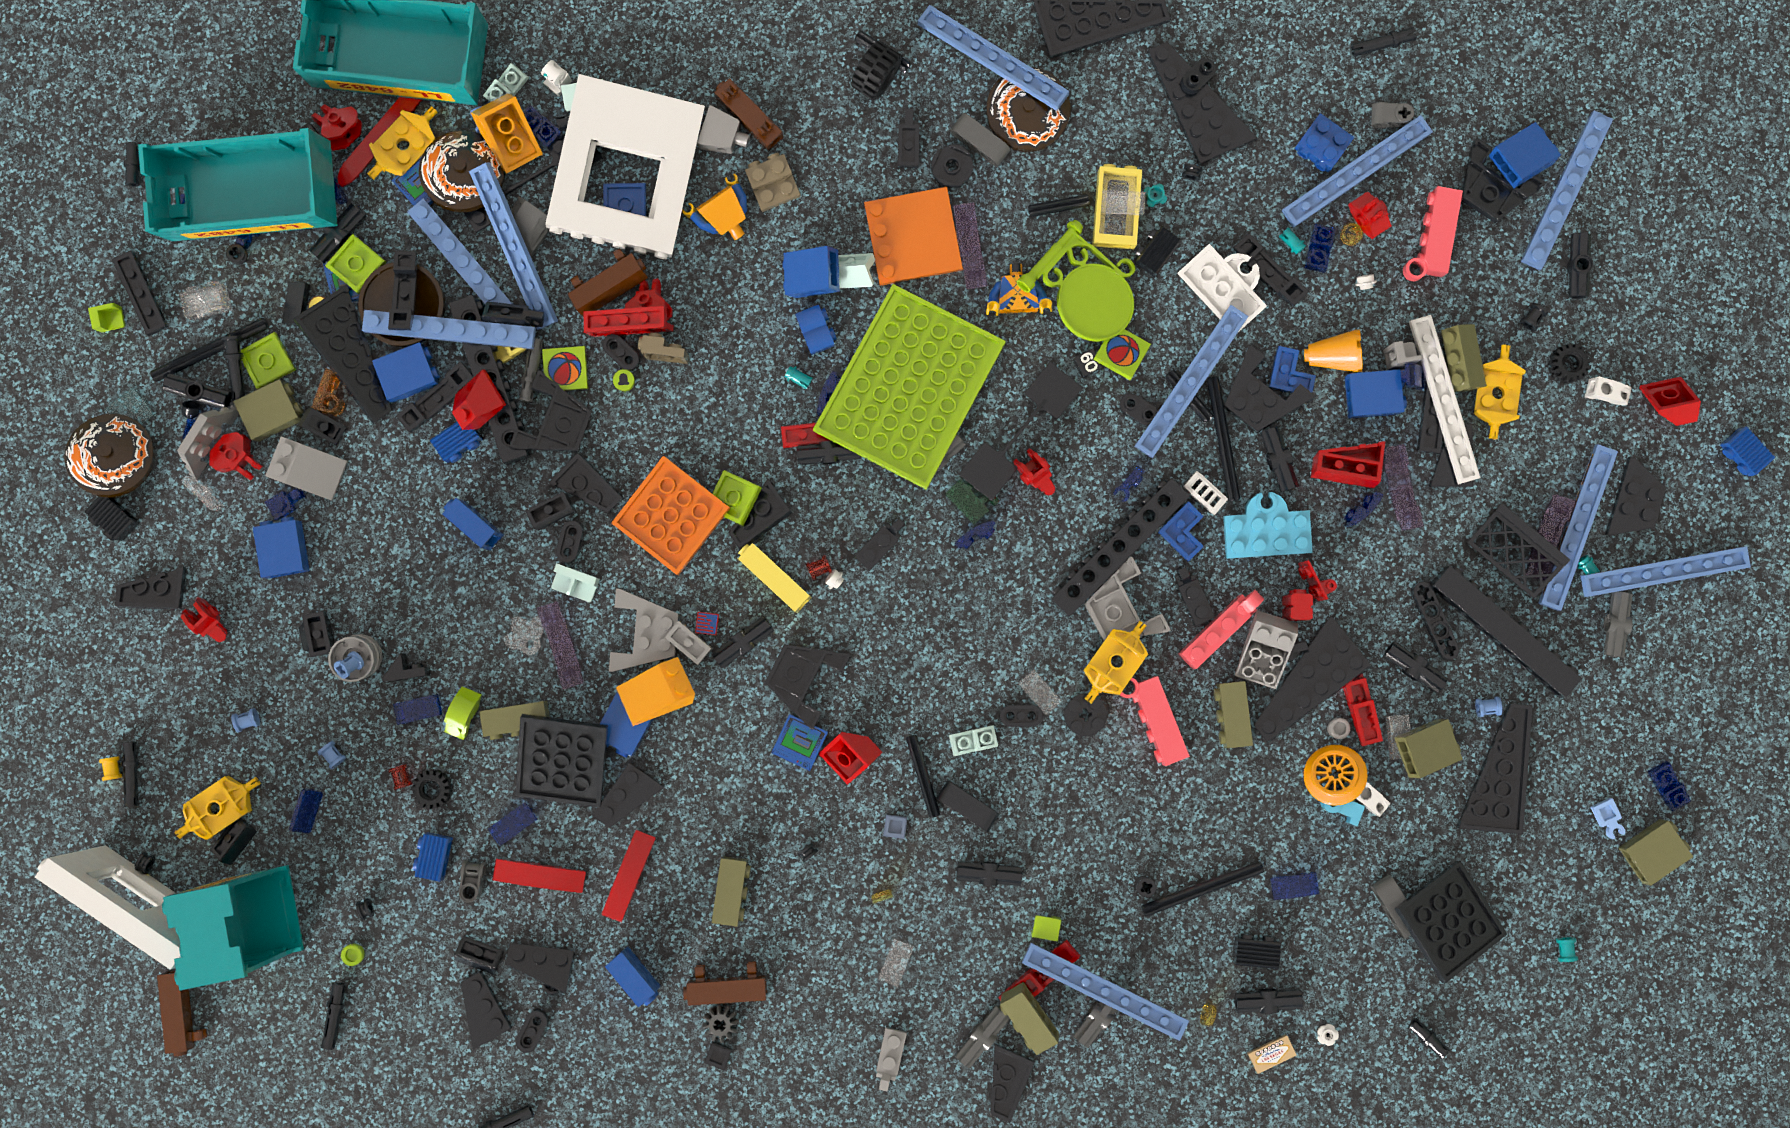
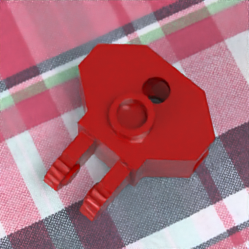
M323 105L321 110L325 114L324 117L316 113L311 116L312 120L322 127L321 135L331 141L332 151L346 149L361 135L362 122L358 119L357 110L351 106L340 109L334 107L331 109L329 106Z
M1368 191L1348 205L1357 224L1371 239H1374L1392 226L1385 203L1381 200L1379 201L1377 197L1375 198Z
M658 278L652 280L651 290H649L647 280L641 282L639 291H636V295L625 304V308L667 307V321L672 317L673 313L671 306L661 296V282Z
M239 432L224 434L210 450L209 465L216 471L224 473L234 470L241 473L247 479L252 480L254 476L244 468L247 463H250L252 467L258 470L263 467L252 458L253 455L250 453L251 440Z
M1029 448L1026 451L1031 459L1028 463L1024 465L1017 459L1013 461L1021 474L1020 478L1027 486L1030 484L1045 493V495H1052L1055 493V485L1049 479L1052 476L1049 469L1051 466L1045 458H1041L1035 451Z
M197 597L194 600L193 605L198 611V615L186 608L182 611L180 617L193 633L201 634L203 637L208 634L217 642L225 641L228 631L219 622L221 618L219 616L220 612L205 599Z

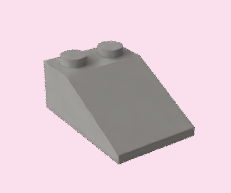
M281 436L265 476L333 501L348 461Z

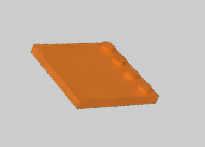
M947 187L864 202L880 286L963 270Z
M662 456L612 521V524L672 572L679 575L727 514L730 507L668 458Z

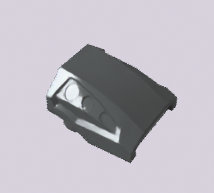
M518 196L511 212L532 258L543 243L550 228H546L547 215Z

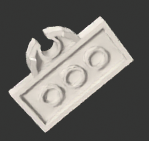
M1208 244L1177 273L1220 320L1230 305L1249 316L1240 330L1267 307L1253 291L1260 277L1258 265H1253L1252 271L1248 274L1240 271V265L1250 260L1251 257L1248 255L1237 253L1223 259Z

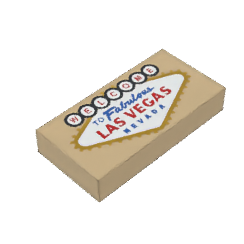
M1286 1034L1247 1052L1257 1074L1296 1056Z

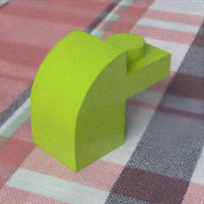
M463 686L460 688L444 719L446 723L445 733L462 740L466 738L471 719L478 711L482 694Z

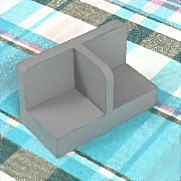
M1394 342L1383 349L1387 370L1413 366L1423 360L1422 355L1417 356L1413 342Z
M678 621L665 636L669 642L697 665L713 650L708 643L681 621Z

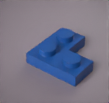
M1283 346L1277 347L1269 382L1270 389L1293 393L1301 384L1311 393L1313 392L1316 375L1295 371L1300 350Z
M1188 501L1158 533L1189 562L1204 547L1189 532L1204 516Z

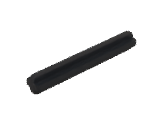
M917 735L908 736L906 741L929 817H938L940 811Z

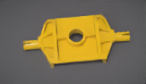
M432 106L421 116L402 110L400 112L401 116L374 144H369L376 160V165L367 173L368 176L374 180L382 171L403 176L435 140L429 126V121L438 112ZM407 141L409 147L406 150H400L397 147L398 143Z
M1501 345L1500 358L1483 364L1486 387L1477 389L1474 414L1490 426L1489 439H1498L1501 424L1517 420L1520 416L1517 415L1522 375L1525 374L1526 370L1509 361L1510 345ZM1494 388H1499L1502 391L1500 399H1496L1493 396L1492 391Z
M1139 621L1131 632L1111 630L1096 654L1084 668V672L1092 684V689L1085 697V700H1089L1092 704L1101 692L1115 695L1121 694L1148 655L1146 648L1139 639L1140 634L1146 627L1145 624L1142 625L1143 622ZM1115 655L1120 656L1123 661L1122 666L1119 668L1111 664V658Z
M224 776L183 804V814L186 822L184 826L175 831V834H178L177 837L181 839L184 835L193 831L199 837L209 840L245 814L250 813L252 808L249 793L261 784L258 781L259 779L254 777L246 784H242L230 776ZM213 802L218 803L220 806V811L217 814H213L210 810Z

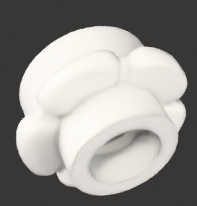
M1374 274L1356 277L1357 284L1355 285L1360 286V290L1373 288V284L1377 280H1374Z
M834 569L827 576L825 583L829 586V589L833 587L837 589L844 580L842 572Z
M1331 1024L1320 1026L1317 1031L1318 1041L1327 1046L1333 1045L1339 1037L1338 1031Z

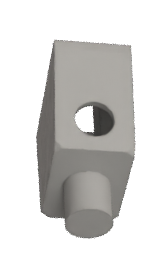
M709 105L697 145L702 150L732 154L736 144L743 147L748 146L750 135L740 132L741 122L738 119Z

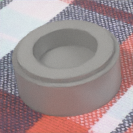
M1333 718L1328 723L1327 730L1331 737L1344 739L1350 733V724L1344 718Z

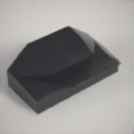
M326 611L302 615L303 623L299 627L303 650L309 652L310 657L329 654L331 647L334 645V638Z

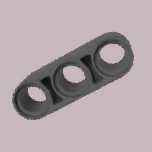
M963 113L950 129L956 138L995 167H998L1011 151L1005 142L966 113Z
M1389 874L1372 884L1371 889L1399 935L1406 939L1411 934L1394 909L1405 901L1406 898L1396 881Z

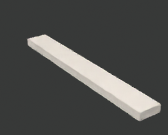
M1428 315L1411 320L1409 325L1418 354L1423 356V360H1421L1422 368L1457 483L1461 484L1479 479L1480 474L1432 316Z

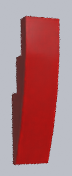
M1361 674L1346 685L1343 690L1361 746L1381 742L1383 738L1374 700L1370 697L1367 680Z
M638 830L635 831L602 911L603 916L622 923L656 837Z
M496 858L492 880L582 893L586 871Z
M1067 939L1051 951V953L1072 963L1080 958V954ZM1030 968L1004 992L1024 982L1035 997L1055 979Z

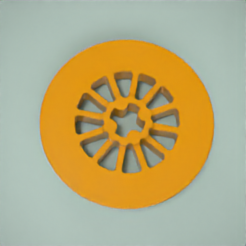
M1328 745L1318 749L1309 757L1304 767V782L1308 791L1315 799L1325 804H1347L1355 800L1362 793L1367 783L1368 774L1364 760L1356 751L1343 745ZM1334 757L1333 765H1331L1328 758ZM1341 757L1342 759L1337 765L1336 758ZM1325 760L1329 767L1324 766L1321 762ZM1347 760L1349 764L1343 766L1344 762ZM1320 767L1325 771H1317V768ZM1352 767L1354 769V771H1346ZM1333 769H1336L1337 772H1341L1340 774H1338L1337 779H1334L1333 776H1329L1330 774H1332ZM1317 776H1325L1319 780L1316 778ZM1345 776H1354V777H1353V780H1350V779L1346 778ZM1328 780V782H1327V784L1325 785V787H1322V786L1320 785L1321 783H1323V782H1325V781ZM1342 781L1349 783V786L1344 787ZM1332 783H1334V790H1333V791H1332V790H1328V788L1330 787V785H1331ZM1337 783L1340 784L1342 790L1337 791Z

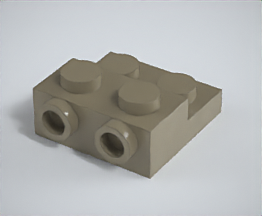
M771 154L767 157L768 161L763 163L754 161L748 164V169H745L762 212L801 197L784 154Z
M649 333V336L643 335V337H639L638 349L641 350L646 359L682 364L689 363V355L682 348V345L668 344L661 334Z

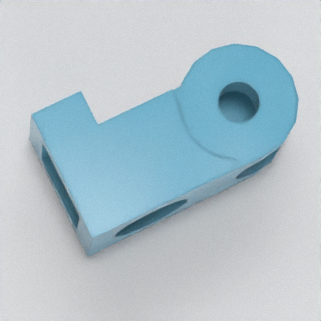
M1353 801L1343 805H1329L1320 802L1323 810L1330 813L1338 812L1347 816L1346 822L1354 826H1358L1365 806Z

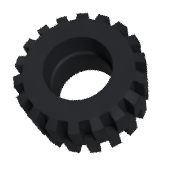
M877 41L860 60L853 74L851 86L872 101L876 100L885 92L895 77L901 64L902 55L883 42Z

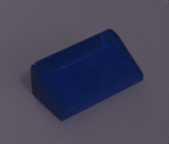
M311 788L301 790L289 831L311 832L323 792Z

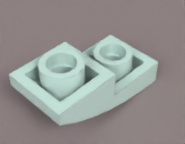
M510 63L499 80L495 79L483 96L490 102L507 93L515 96L529 77L514 64Z
M994 725L949 735L953 756L998 746Z

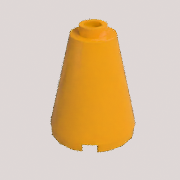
M1360 329L1308 344V349H1304L1305 362L1309 361V366L1362 372Z

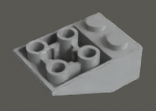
M1257 610L1249 628L1235 676L1276 689L1297 639L1298 623Z

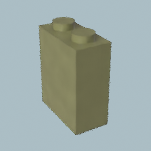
M279 379L233 401L251 440L260 442L299 423L304 411L300 403L295 401L293 397L295 392L290 383Z
M1436 719L1394 737L1409 778H1422L1463 760L1461 748L1456 742L1453 727L1448 719Z
M1659 819L1618 847L1642 884L1652 886L1693 858L1690 852L1691 847L1684 839L1680 838L1677 833L1679 832L1678 828L1671 821Z

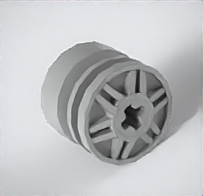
M355 634L337 641L331 647L328 655L329 667L332 673L339 679L347 682H356L375 674L383 660L382 649L379 643L371 636L365 634ZM352 651L360 653L364 661V667L360 670H354L345 679L338 676L334 670V663L339 660L342 661Z

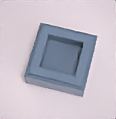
M886 814L883 836L905 839L907 817Z

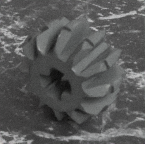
M718 1004L717 1012L711 1007L709 1008L710 1015L704 1014L703 1016L708 1022H704L702 1027L709 1028L705 1035L708 1036L712 1033V1041H715L717 1036H719V1041L723 1043L724 1035L727 1039L731 1040L733 1037L731 1032L737 1033L738 1028L733 1025L739 1024V1019H732L736 1015V1011L729 1014L730 1006L728 1005L722 1011L721 1004ZM719 1020L721 1022L724 1020V1026H717V1021Z

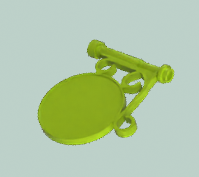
M1077 220L1070 221L1067 224L1068 230L1051 246L1028 273L1023 274L1017 280V285L1024 292L1029 293L1035 287L1036 280L1043 275V282L1048 287H1059L1057 308L1065 326L1082 339L1095 342L1106 341L1120 334L1131 321L1134 311V297L1125 279L1134 273L1135 265L1130 259L1124 258L1115 266L1097 248L1080 236L1083 229L1082 224ZM1072 248H1083L1080 251L1083 255L1082 261L1074 259ZM1086 249L1091 251L1105 265L1086 264L1088 260ZM1067 252L1069 262L1073 266H1077V268L1072 270L1063 280L1061 270L1055 267L1053 272L1057 275L1058 281H1050L1048 279L1049 271ZM1121 264H1126L1130 272L1127 274L1123 273L1118 267Z

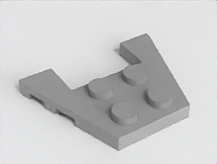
M231 405V409L223 407L219 412L211 410L200 413L178 448L177 452L182 461L186 463L185 467L189 470V475L195 479L199 478L208 464L201 458L208 454L210 450L209 445L212 440L220 435L223 423L232 426L239 415L235 405Z
M1133 557L1128 558L1084 603L1103 642L1112 629L1131 632L1140 621L1122 586L1123 582L1141 574ZM1161 613L1143 622L1142 625L1145 624L1146 627L1140 636L1171 631L1163 614Z
M616 588L614 608L636 609L637 612L633 654L610 652L609 672L675 657L676 647L665 636L678 622L679 614Z

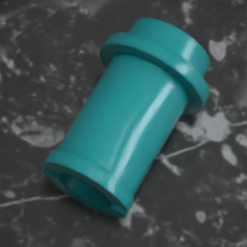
M1289 227L1279 236L1291 249V253L1297 255L1306 247L1305 241H1301Z
M790 366L784 377L788 379V382L791 380L807 390L813 377L797 370L796 366L794 368Z
M1585 555L1580 558L1577 567L1582 569L1586 575L1600 572L1593 563L1594 559Z

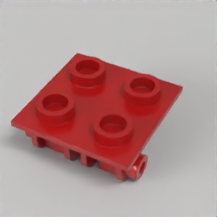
M1309 560L1298 563L1300 567L1298 572L1303 580L1306 579L1309 584L1308 592L1313 595V599L1316 598L1317 601L1329 599L1327 594L1336 590V581L1333 579L1319 581Z

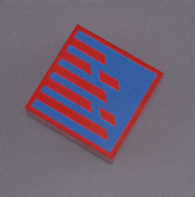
M698 612L695 633L717 636L720 614Z

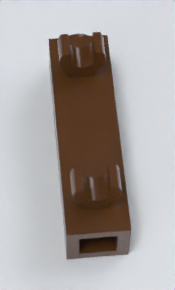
M730 78L726 82L722 81L718 84L714 92L716 99L741 122L747 131L768 152L784 138L783 132Z
M619 248L613 252L618 262L584 283L578 275L571 278L570 281L575 289L569 292L568 296L575 309L584 317L583 311H597L646 280L648 276L644 270L647 267L641 258L637 259L632 253L626 256Z
M749 961L747 963L748 976L705 979V964L696 965V980H689L687 986L683 987L684 1000L688 1001V1006L765 1001L767 999L766 975L757 976L756 961Z
M169 971L157 975L165 1054L173 1053L174 1056L186 1055L188 1050L195 1047L194 1041L207 1038V1028L193 1030L189 989L179 990V985L176 984L174 978L175 971Z

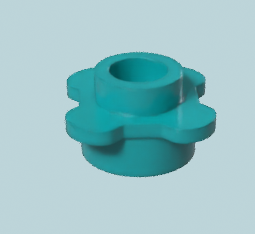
M1162 184L1146 187L1143 191L1147 196V205L1149 207H1154L1158 203L1164 204L1167 201Z

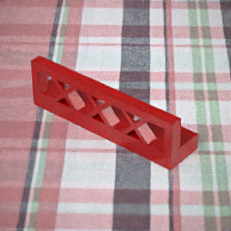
M665 306L583 311L584 333L593 337L608 336L610 334L629 335L673 332V325L667 322V307Z

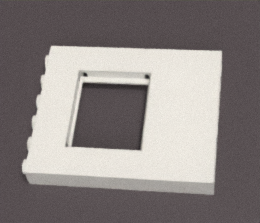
M579 74L546 219V228H550L549 231L556 234H562V231L571 233L570 236L576 239L588 237L592 238V242L597 244L608 242L613 243V247L618 249L629 247L639 254L650 252L660 259L672 258L705 106ZM596 145L661 161L649 217L584 202Z
M106 845L46 858L38 866L39 872L35 876L36 879L170 970L175 968L174 959L181 957L179 952V935L176 933L175 927L168 928L167 917L162 911L163 897L175 894L174 891L149 874L142 873L141 869L135 870L134 864ZM112 877L154 907L141 911L98 880Z

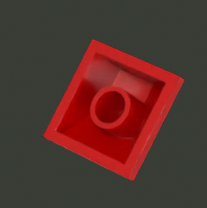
M482 369L455 394L452 413L462 430L480 429L506 405L485 369Z
M1682 377L1640 385L1639 389L1658 414L1676 426L1698 421L1701 401Z
M841 732L819 755L848 785L883 752L867 736Z

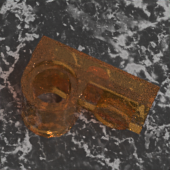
M325 368L311 407L319 412L337 416L344 411L345 403L342 398L333 394L334 390L338 388L340 380L332 370ZM334 399L336 402L335 407L329 410L328 403Z

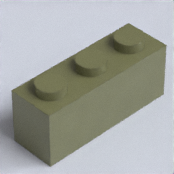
M1475 324L1456 325L1441 330L1454 392L1472 391L1486 387Z
M1237 681L1216 684L1214 699L1219 704V710H1216L1217 722L1221 723L1222 731H1219L1220 744H1223L1224 748L1253 746L1246 682Z
M547 701L479 711L483 737L490 736V740L503 738L505 733H511V737L519 736L520 717L522 714L550 717Z
M721 857L712 923L737 927L739 921L743 922L745 908H741L742 900L747 899L748 887H744L745 879L750 877L751 865H747V859Z
M1024 982L1002 994L1000 1002L1001 1011L1012 1020L1014 1029L1022 1034L1024 1042L1029 1049H1032L1038 1055L1058 1044L1059 1031Z

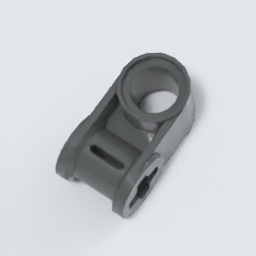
M1407 103L1372 104L1371 127L1379 129L1402 128L1413 118L1414 109Z
M463 860L459 887V897L463 902H473L482 896L487 871L486 862L480 864ZM469 886L475 890L473 898L468 897L466 894Z

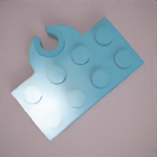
M1268 492L1271 506L1265 509L1261 506L1262 493L1256 494L1248 500L1244 515L1223 516L1226 558L1312 553L1310 510L1289 512L1283 498L1272 492Z

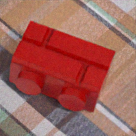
M1303 589L1289 590V594L1282 597V606L1284 607L1282 609V618L1289 621L1312 619L1313 608L1311 606L1313 605V595L1306 594L1307 590Z

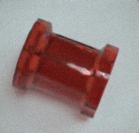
M825 555L813 563H805L813 581L824 573H832Z
M407 764L388 769V773H391L395 785L393 790L413 785L412 781H409Z

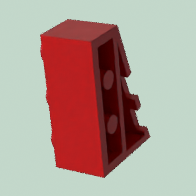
M1385 441L1347 448L1339 447L1319 450L1313 457L1311 478L1375 488L1381 482Z

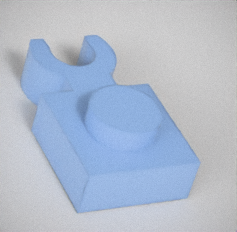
M1608 798L1591 806L1599 826H1607L1606 835L1610 839H1615L1613 830L1616 828L1620 834H1625L1624 827L1617 823V820L1622 817L1613 798Z

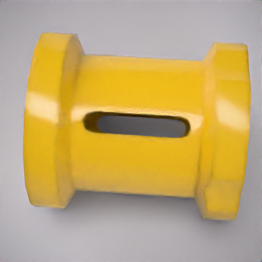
M119 756L99 760L103 767L104 777H102V781L123 778L119 772Z

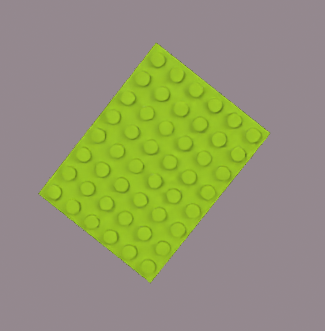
M893 284L814 426L813 431L927 490L1006 341Z

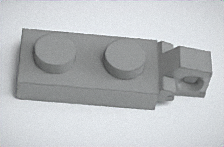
M885 1028L876 1068V1077L881 1078L879 1090L888 1091L890 1080L895 1081L898 1075L907 1034L905 1031Z

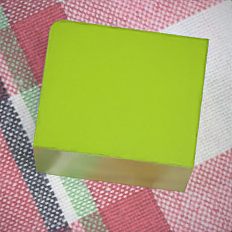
M115 303L88 308L92 329L96 331L106 332L126 326L122 307Z
M1036 915L1031 936L1058 942L1061 925L1060 917L1051 916L1050 918Z

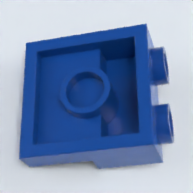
M1320 113L1294 149L1297 150L1300 157L1315 163L1314 165L1317 169L1329 173L1354 137Z

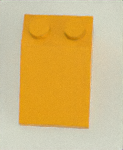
M507 93L470 112L480 133L506 174L543 155L515 96Z
M678 657L660 663L616 687L633 726L693 704L695 692Z

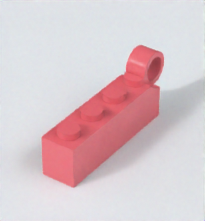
M1437 186L1432 192H1429L1427 197L1429 210L1425 213L1423 225H1426L1425 232L1421 234L1419 242L1422 249L1417 258L1409 260L1403 267V275L1407 280L1418 281L1425 274L1436 277H1444L1448 274L1462 190ZM1410 264H1416L1420 267V275L1416 276L1410 272Z
M1253 590L1246 597L1243 594L1238 595L1178 655L1192 669H1197L1257 611L1256 608L1264 601V598L1256 590Z
M1158 676L1141 682L1131 678L1130 681L1134 684L1133 692L1129 695L1121 692L1120 696L1132 698L1134 703L1138 702L1141 709L1138 711L1142 723L1146 722L1149 729L1146 731L1149 742H1154L1156 747L1154 755L1157 762H1162V765L1167 766L1190 757Z

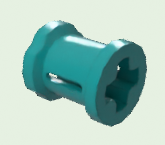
M1575 937L1556 938V943L1559 944V962H1574L1578 960V956L1575 954Z

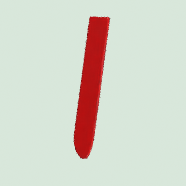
M399 97L341 166L338 173V184L341 187L353 182L373 160L374 155L369 144H374L401 116L400 112L402 110L412 113L423 99Z

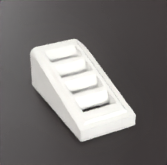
M1198 471L1182 487L1213 515L1228 500L1225 495ZM1198 480L1200 484L1193 490L1191 487ZM1205 486L1207 489L1200 496L1198 492ZM1211 491L1214 494L1206 502L1204 498ZM1216 497L1220 498L1214 507L1210 505Z

